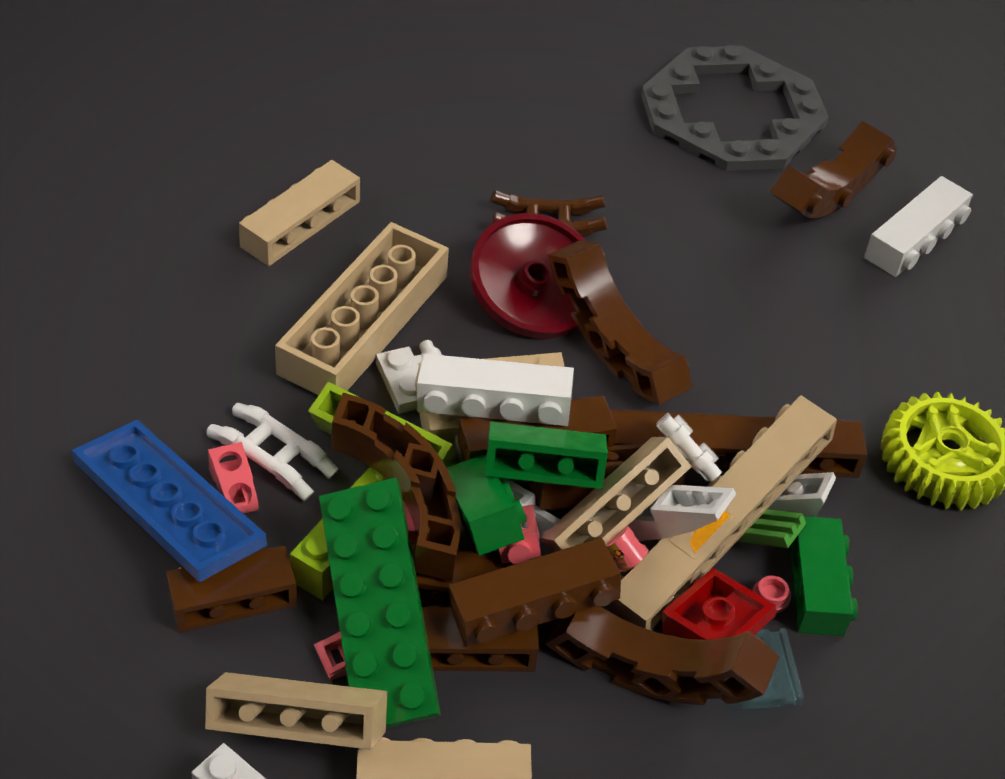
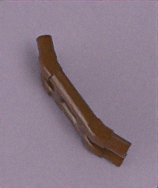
M494 190L490 198V202L501 205L504 209L512 212L524 213L526 211V213L539 214V212H557L558 220L572 227L582 237L608 229L605 216L592 220L586 219L571 222V215H583L591 213L592 210L606 207L603 195L572 200L531 199L512 194L508 195ZM494 212L491 218V224H493L495 221L503 217H506V215Z

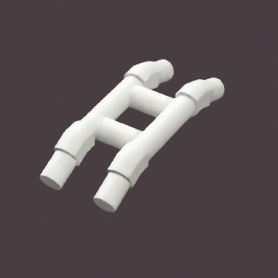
M236 403L232 408V414L235 417L244 419L246 422L257 426L246 437L238 430L228 426L222 427L211 424L207 428V436L220 441L221 444L230 445L242 442L248 458L275 475L277 480L282 482L289 490L291 489L303 502L314 493V490L287 463L300 453L303 458L313 467H317L328 479L339 470L317 444L311 440L307 441L258 406ZM271 434L286 444L274 456L259 447Z

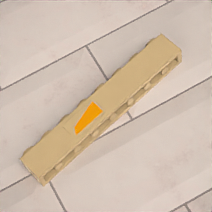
M802 395L792 405L785 404L778 412L775 422L769 428L763 427L757 433L752 446L746 452L741 450L736 454L730 463V469L723 476L719 475L709 483L708 487L734 488L736 496L720 518L695 531L658 539V543L650 551L648 550L646 556L626 576L621 575L620 599L609 603L608 611L625 621L653 631L662 622V611L664 608H667L672 601L687 591L695 579L702 578L740 539L744 532L753 525L832 441L837 419Z

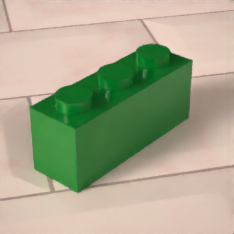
M490 421L485 476L602 489L608 456L606 434Z
M484 454L447 467L455 486V497L461 522L479 556L524 540L521 524L526 522L522 505L518 499L515 500L509 483H504L503 478L485 476L486 456Z
M804 516L806 525L789 546L798 633L845 636L850 621L856 620L858 611L857 599L851 597L850 591L853 584V568L847 565L846 560L849 552V537L843 534L841 519Z

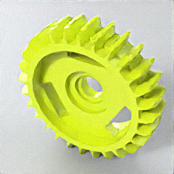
M936 392L932 398L926 393H923L919 399L911 396L907 403L901 402L897 410H893L888 423H886L880 447L883 451L882 460L888 462V472H896L894 482L904 481L906 483L905 492L912 489L918 492L917 500L922 496L930 498L931 506L936 501L943 502L945 509H948L951 504H956L961 511L966 506V503L972 509H976L980 502L983 505H988L992 498L997 499L1002 491L1005 490V428H1000L1002 418L993 419L990 417L992 414L991 409L983 411L979 409V402L975 405L967 403L966 396L961 400L954 399L952 393L947 398H942L939 392ZM915 428L922 429L917 443L914 447H911L906 434ZM942 440H953L960 448H948Z

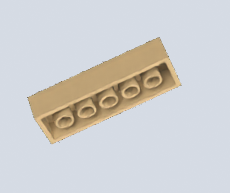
M390 222L275 345L276 375L317 395L320 394L328 381L348 391L376 359V354L384 350L446 279L449 248Z

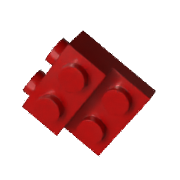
M712 568L702 578L695 579L687 591L672 601L667 608H664L662 611L663 634L697 640L727 638L746 631L756 635L776 616V605L717 569Z

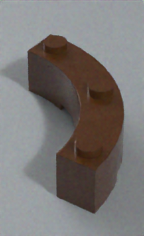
M862 120L848 139L839 147L842 153L832 162L824 160L819 165L811 168L808 174L797 171L788 165L769 192L806 217L819 218L826 216L841 207L846 208L854 196L876 176L883 166L888 167L893 162L897 147L893 138Z
M580 240L548 254L561 294L568 293L576 310L571 313L573 320L592 350L618 379L625 377L632 383V390L635 393L659 405L692 389L689 375L690 367L686 357L670 350L657 341L640 324L638 318L632 314L613 282L606 264L605 253L599 243Z
M343 393L332 421L331 450L360 460L380 473L386 480L395 477L398 479L402 499L408 507L416 532L415 572L452 581L460 539L461 519L455 497V486L446 466L429 442L407 422L404 426L385 414V408L363 398Z
M601 606L576 612L567 618H558L545 645L585 671L589 670L592 666L613 676L610 683L656 699L692 705H705L707 699H721L726 704H735L763 696L780 656L768 647L762 639L753 635L750 631L713 640L679 638L639 627L610 613Z

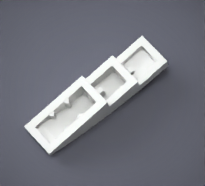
M671 485L628 526L638 541L664 539L692 532L717 521L736 496L734 488Z

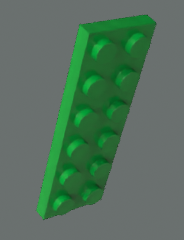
M395 477L319 496L349 687L387 691L386 729L440 717L441 712L400 482Z

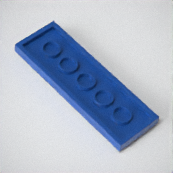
M139 420L128 423L72 450L74 463L198 582L207 579L267 546L266 534Z

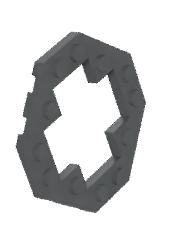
M744 46L687 47L642 86L641 97L653 134L663 139L665 137L675 139L679 142L680 148L697 157H700L702 154L715 160V166L724 171L785 168L791 162L792 157L797 152L800 153L812 141V137L826 127L829 118L812 79ZM748 73L754 91L783 90L794 119L771 120L769 130L773 139L720 141L714 122L684 123L675 94L698 93L700 83L697 75Z

